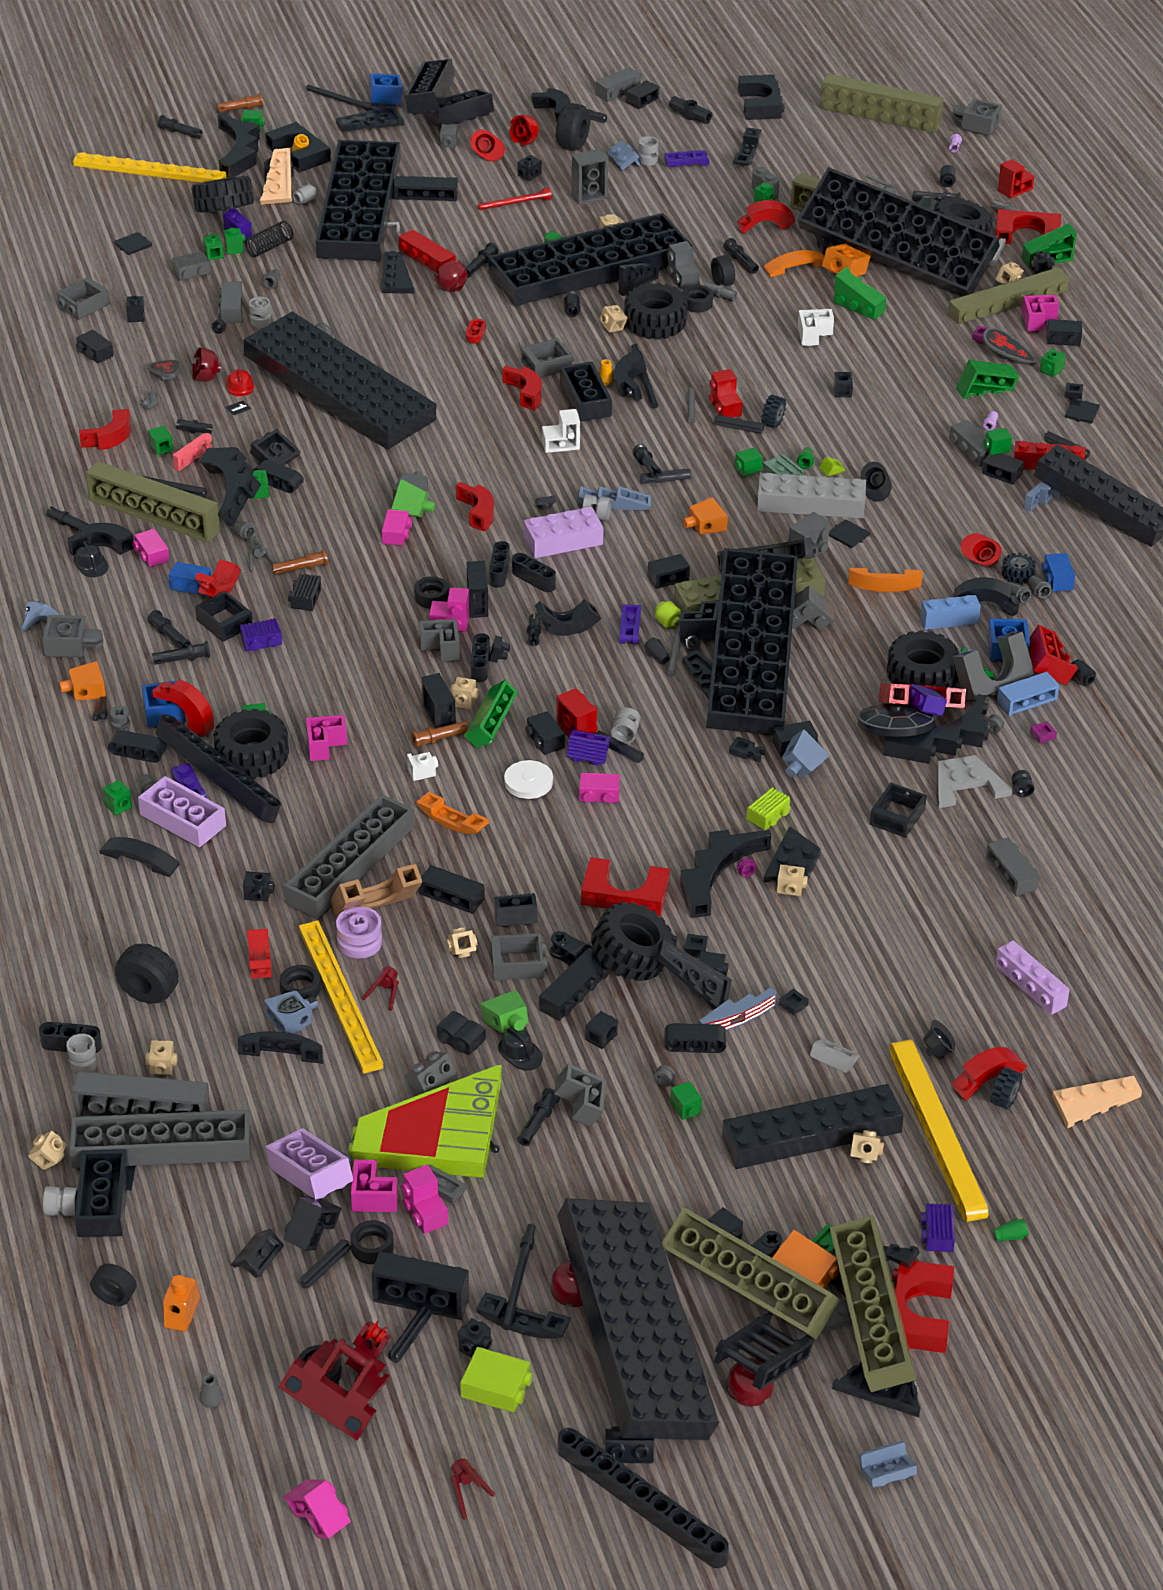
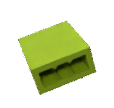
M477 1347L461 1381V1397L514 1413L517 1405L523 1403L525 1397L524 1390L526 1386L531 1385L533 1373L530 1372V1362Z

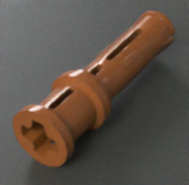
M258 93V95L250 97L247 95L244 99L217 103L218 113L245 107L247 109L255 106L263 107L262 94Z
M324 549L313 554L306 553L304 557L273 563L272 570L274 575L306 567L313 569L314 566L328 565L327 554Z
M465 720L435 729L427 727L426 730L420 732L411 731L413 746L419 748L422 744H434L438 739L466 733L469 726H465L469 723Z

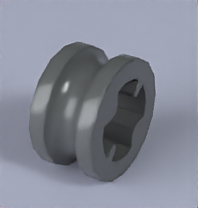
M992 714L986 720V729H990L989 732L996 734L1004 727V720L999 715Z
M666 1065L659 1066L654 1074L655 1081L664 1087L670 1086L672 1080L676 1077L675 1071Z

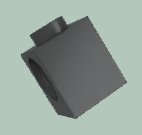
M442 124L440 146L456 148L457 125Z

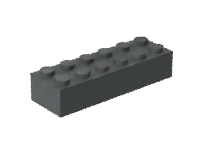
M78 1072L73 1088L77 1117L211 1111L208 1082Z

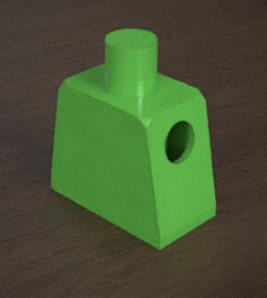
M401 479L391 510L409 511V516L422 517L424 511L433 513L436 503L428 501L429 493Z
M517 990L480 1003L483 1022L501 1033H506L509 1027L520 1031L529 1022L526 1005Z

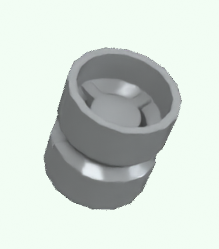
M644 136L639 139L638 156L640 158L638 161L641 164L654 165L658 162L659 141L657 138Z
M254 297L249 301L250 324L253 327L264 328L271 324V307L268 298Z
M585 495L582 508L592 507L594 510V506L597 504L595 513L598 519L608 521L611 512V498L600 497L597 499L596 496Z
M625 707L619 709L612 726V737L626 744L633 742L640 723L639 713L632 708Z
M77 1034L67 1041L69 1066L71 1071L76 1074L78 1072H92L97 1067L95 1041L90 1035Z
M46 1186L43 1198L44 1215L55 1216L62 1212L64 1216H75L78 1187H65L61 1191L57 1186Z

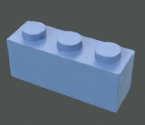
M976 595L922 601L920 619L925 630L979 624L981 606Z
M1044 672L999 687L997 703L1008 715H1012L1057 700L1059 684L1048 672Z

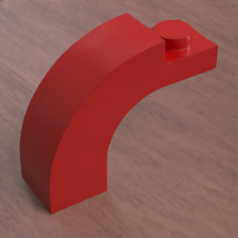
M764 200L746 207L747 214L743 215L737 223L740 231L744 234L762 221H773L782 230H785L796 220L793 212L786 205L777 201Z
M505 365L502 369V382L522 389L520 391V406L535 411L542 401L541 378L536 372L527 367L519 370Z
M129 409L112 410V421L106 426L79 430L81 448L99 446V450L115 447L125 441L131 433Z
M459 482L456 485V500L474 507L469 511V526L485 532L494 521L493 495L480 484L474 488Z
M219 559L212 576L197 572L195 580L200 584L198 593L209 597H214L224 591L230 593L238 580L241 569L236 563Z
M179 679L174 684L162 682L153 690V697L174 702L182 708L187 717L188 728L195 734L206 736L214 729V716L210 704L204 695L193 685Z
M268 928L247 930L251 979L272 977Z
M995 1047L985 1050L967 1061L962 1066L965 1070L951 1085L967 1101L983 1084L992 1078L998 1077L1004 1067L1022 1073L1028 1066L1013 1050L1006 1047Z

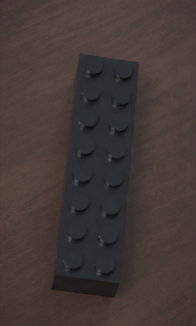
M452 58L422 62L405 94L407 113L418 115L421 112L434 113L438 110L455 77Z
M1058 444L1038 460L1034 477L1150 547L1163 537V507Z
M889 1084L725 1119L723 1120L722 1139L735 1168L740 1169L852 1144L854 1132L863 1133V1130L877 1132L876 1136L880 1137L902 1133L904 1114Z

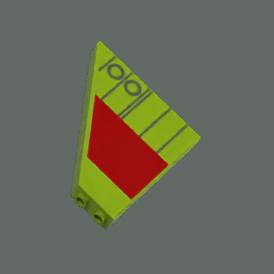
M502 1065L493 1066L360 1117L357 1127H353L352 1139L354 1143L349 1144L348 1154L352 1156L353 1166L354 1160H377V1168L412 1171L428 1164V1166L432 1165L448 1175L484 1178L502 1082Z

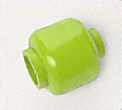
M662 601L655 608V619L664 628H675L679 623L682 611L672 601Z

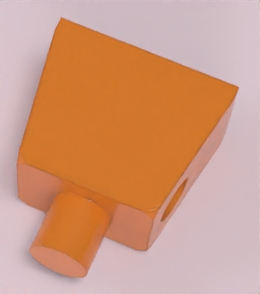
M711 497L690 506L689 517L683 518L682 523L685 529L694 527L698 534L702 535L726 531L728 516L715 499Z
M98 661L70 669V680L59 682L61 693L72 691L75 700L100 699V697L106 696Z
M182 1275L173 1276L163 1300L164 1328L187 1332L200 1300V1293L195 1279Z

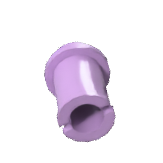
M954 134L950 137L949 149L951 152L959 150V145L962 142L959 134Z
M989 412L987 418L983 421L985 430L995 429L996 421L999 417L997 412Z

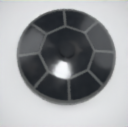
M885 703L862 709L858 713V726L869 733L882 736H913L933 729L935 726V715L921 712L911 704Z

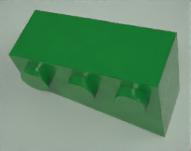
M1070 223L1024 243L1021 258L1028 268H1032L1031 261L1034 260L1033 255L1039 251L1049 252L1050 257H1054L1055 264L1073 261L1077 233Z
M848 267L836 274L835 304L873 320L885 312L886 297L874 287L863 283L862 278L854 276Z
M968 360L956 389L963 399H968L969 396L973 395L983 396L984 393L990 392L996 394L1013 391L1020 376L1012 365Z

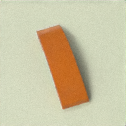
M813 250L793 251L771 260L764 265V270L770 277L785 274V268L808 263H811L813 267L822 266L824 255Z
M849 568L848 584L875 592L908 591L921 587L923 570L904 569V574L868 573V568Z
M431 792L426 793L416 801V805L434 821L459 833L476 834L490 823L489 819L473 813L468 816L445 805L444 798Z

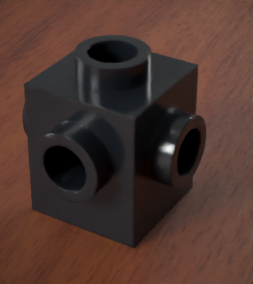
M529 155L518 161V176L530 181L542 174V160Z
M1039 251L1033 255L1034 260L1031 261L1032 270H1036V274L1051 270L1052 266H1055L1054 257H1050L1049 252Z
M246 871L243 883L244 900L268 902L270 894L274 893L275 887L274 882L271 881V873Z
M471 1318L458 1331L459 1351L470 1357H473L477 1347L489 1350L492 1345L491 1328L484 1322Z

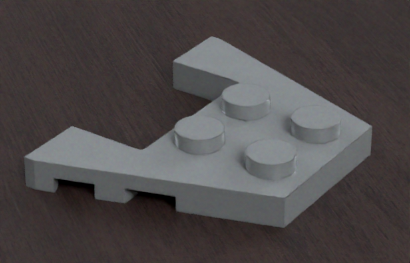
M976 755L938 761L939 808L956 805V798L952 791L987 785L995 799L1012 796V789Z

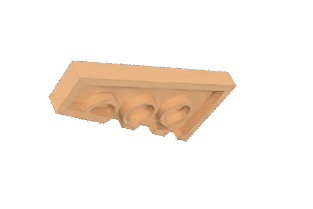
M290 148L274 149L270 170L266 177L267 181L260 199L261 205L292 202Z
M1135 1076L1056 1090L1053 1091L1052 1098L1067 1128H1070L1077 1121L1082 1120L1084 1122L1090 1119L1091 1115L1098 1112L1101 1114L1105 1113L1112 1106H1121L1141 1097L1142 1090Z

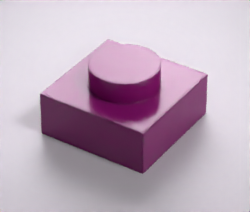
M978 325L972 333V340L985 343L982 336L988 328Z
M1047 721L1030 727V733L1039 743L1047 742L1057 737V732Z

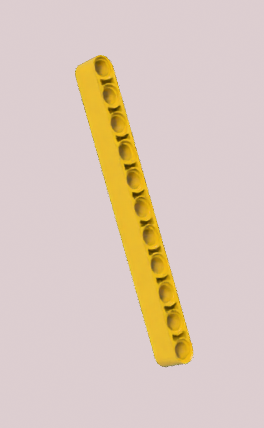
M909 1039L890 1043L889 1050L892 1061L963 1221L967 1223L987 1219L988 1208L913 1040Z

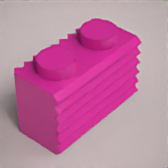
M387 510L382 529L383 544L403 546L405 539H409V528L412 527V518L409 517V511Z
M155 529L134 535L133 548L135 552L139 551L142 562L146 561L148 566L152 567V565L155 566L169 561L168 547Z
M581 773L579 801L619 802L620 774Z

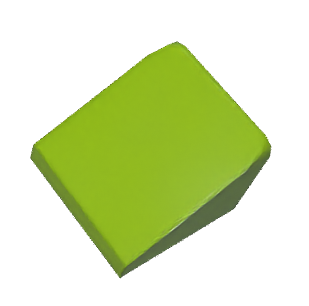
M825 457L819 466L826 476L846 471L839 460Z

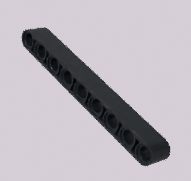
M167 714L161 715L156 730L158 738L259 819L267 823H274L276 821L281 802L178 719Z
M573 1428L560 1430L558 1433V1454L561 1458L710 1567L718 1569L727 1564L729 1543L725 1537Z

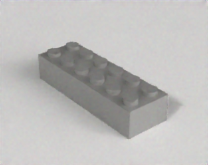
M760 473L757 511L805 515L815 512L820 516L864 518L866 480Z

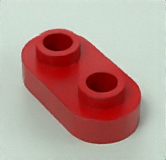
M473 319L470 321L465 332L468 342L475 344L482 340L486 331L485 320Z

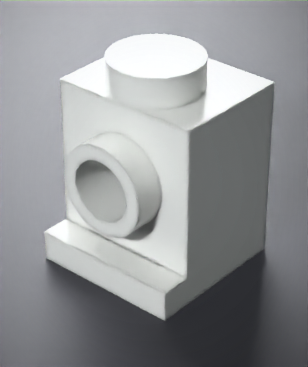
M430 752L414 756L411 753L407 754L408 770L413 781L436 776V768L438 767L436 756H431Z

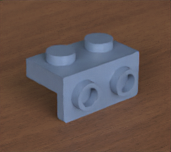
M622 140L607 151L622 171L633 162L638 166L641 165L638 161L640 158L628 143L625 145Z
M903 1441L859 1454L861 1475L872 1487H882L887 1483L905 1480L909 1476L917 1474V1467L906 1455V1447Z

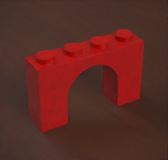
M998 209L996 236L999 240L1001 238L1006 239L1005 244L1011 245L1012 233L1018 229H1033L1044 235L1061 227V214Z
M880 683L879 702L909 704L908 697L911 685ZM923 686L931 688L947 699L945 707H965L966 689Z
M590 857L581 888V905L608 909L614 904L622 902L629 904L632 902L638 906H646V909L653 910L657 913V916H661L670 884V868L650 866L644 885L635 890L623 891L612 887L608 883L610 860Z
M914 1261L910 1268L900 1264L899 1268H894L892 1282H897V1286L893 1287L910 1349L946 1353L949 1320L919 1316L912 1312L906 1303L910 1299L921 1295L951 1299L955 1266Z

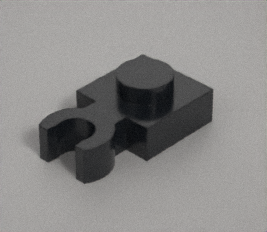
M737 737L729 747V754L746 760L748 757H752L754 761L761 762V756H765L766 748L762 746L755 747V742Z

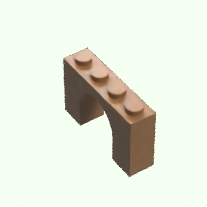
M415 863L397 868L388 880L362 889L359 879L339 884L330 901L335 916L338 918L340 913L351 907L364 906L374 909L413 898L422 884V879Z

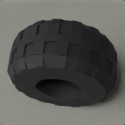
M569 103L562 108L557 120L555 134L556 142L561 148L575 151L582 148L585 144L591 119L589 110L584 105Z
M140 943L129 946L116 962L115 975L118 984L129 996L147 1004L164 1002L174 991L179 981L175 962L166 952L151 944Z

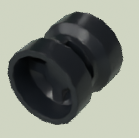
M1026 770L1016 771L1011 777L1016 795L1022 798L1030 796L1035 790L1030 773Z

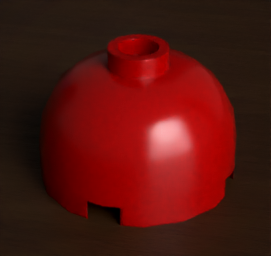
M517 115L510 121L511 129H509V134L515 144L518 142L521 144L520 146H526L537 139L539 126L530 115Z

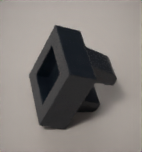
M495 635L490 652L491 662L497 663L498 659L506 660L508 658L510 644L503 642V637Z

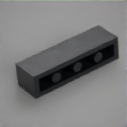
M396 176L394 197L395 200L457 201L458 178Z
M588 948L539 995V1011L560 1021L565 1015H569L572 1009L578 1003H581L584 997L590 991H593L602 979L607 978L610 970L604 967L605 964L603 962H599L597 954H594L593 949Z

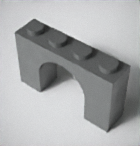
M1022 631L1010 632L997 638L1003 658V666L1000 674L993 680L985 674L978 650H967L952 657L962 689H966L965 700H973L975 702L978 694L995 695L998 693L999 687L1026 679L1035 674Z

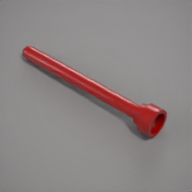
M548 187L543 188L539 193L478 204L477 208L484 210L536 199L548 201L552 200V194Z

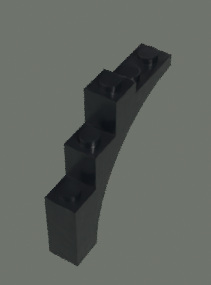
M224 113L218 114V128L226 132L235 142L232 150L219 160V169L226 172L227 178L236 177L257 164L256 153L258 152V140L260 139L259 125L249 120L243 123Z
M237 447L207 448L200 463L209 473L225 476L227 484L226 495L218 516L227 526H233L248 498L255 497L261 483L253 476L254 471L245 462L247 458Z
M811 538L740 548V550L796 555L798 560L814 558L813 554H816L814 541L812 542ZM724 550L717 552L719 570H722Z
M978 694L975 703L968 712L946 725L933 728L919 735L886 736L883 756L929 764L931 756L935 757L936 752L956 756L957 749H961L962 744L982 748L984 740H988L990 730L986 729L987 721H985L984 716L987 715L989 705L985 703L986 695Z
M729 829L709 832V849L695 851V868L681 870L680 886L691 918L711 916L712 900L710 892L715 880L721 872L737 860L756 852L770 850V830L730 835Z

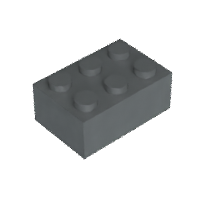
M601 148L572 154V197L579 205L608 199V157Z

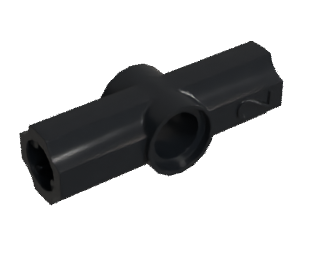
M673 96L669 102V107L684 114V118L687 120L696 119L708 124L713 117V112L698 106L695 100H684Z

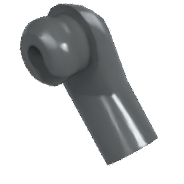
M151 391L149 399L144 398L145 400L140 402L143 409H151L158 404L157 392Z

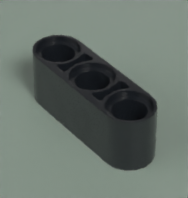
M263 460L253 469V471L266 470L268 485L287 493H293L304 482L300 472L269 460Z
M498 541L493 546L489 567V582L495 588L503 587L506 584L510 563V544L506 541Z
M516 553L512 556V573L514 576L544 592H552L556 589V571L524 553Z
M484 633L476 634L473 637L470 662L471 679L480 683L488 678L490 660V637Z
M124 730L116 731L108 744V750L114 755L152 763L159 762L167 749V744L158 737Z
M45 1022L39 1027L41 1046L45 1050L67 1052V1041L77 1034H87L94 1039L95 1053L102 1049L101 1033L97 1026Z
M672 1023L665 1027L664 1046L670 1052L721 1053L726 1049V1029L718 1024Z

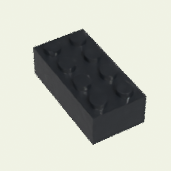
M474 89L443 98L436 112L427 113L426 111L427 121L442 127V124H460L466 119L474 120L477 116H488L489 113L494 112L492 93L481 89Z
M592 361L560 367V385L572 409L577 410L580 422L612 416V398Z
M82 1150L75 1212L77 1237L123 1236L129 1175L127 1150Z
M380 1251L372 1270L373 1302L415 1311L424 1306L431 1310V1314L462 1320L469 1302V1270Z

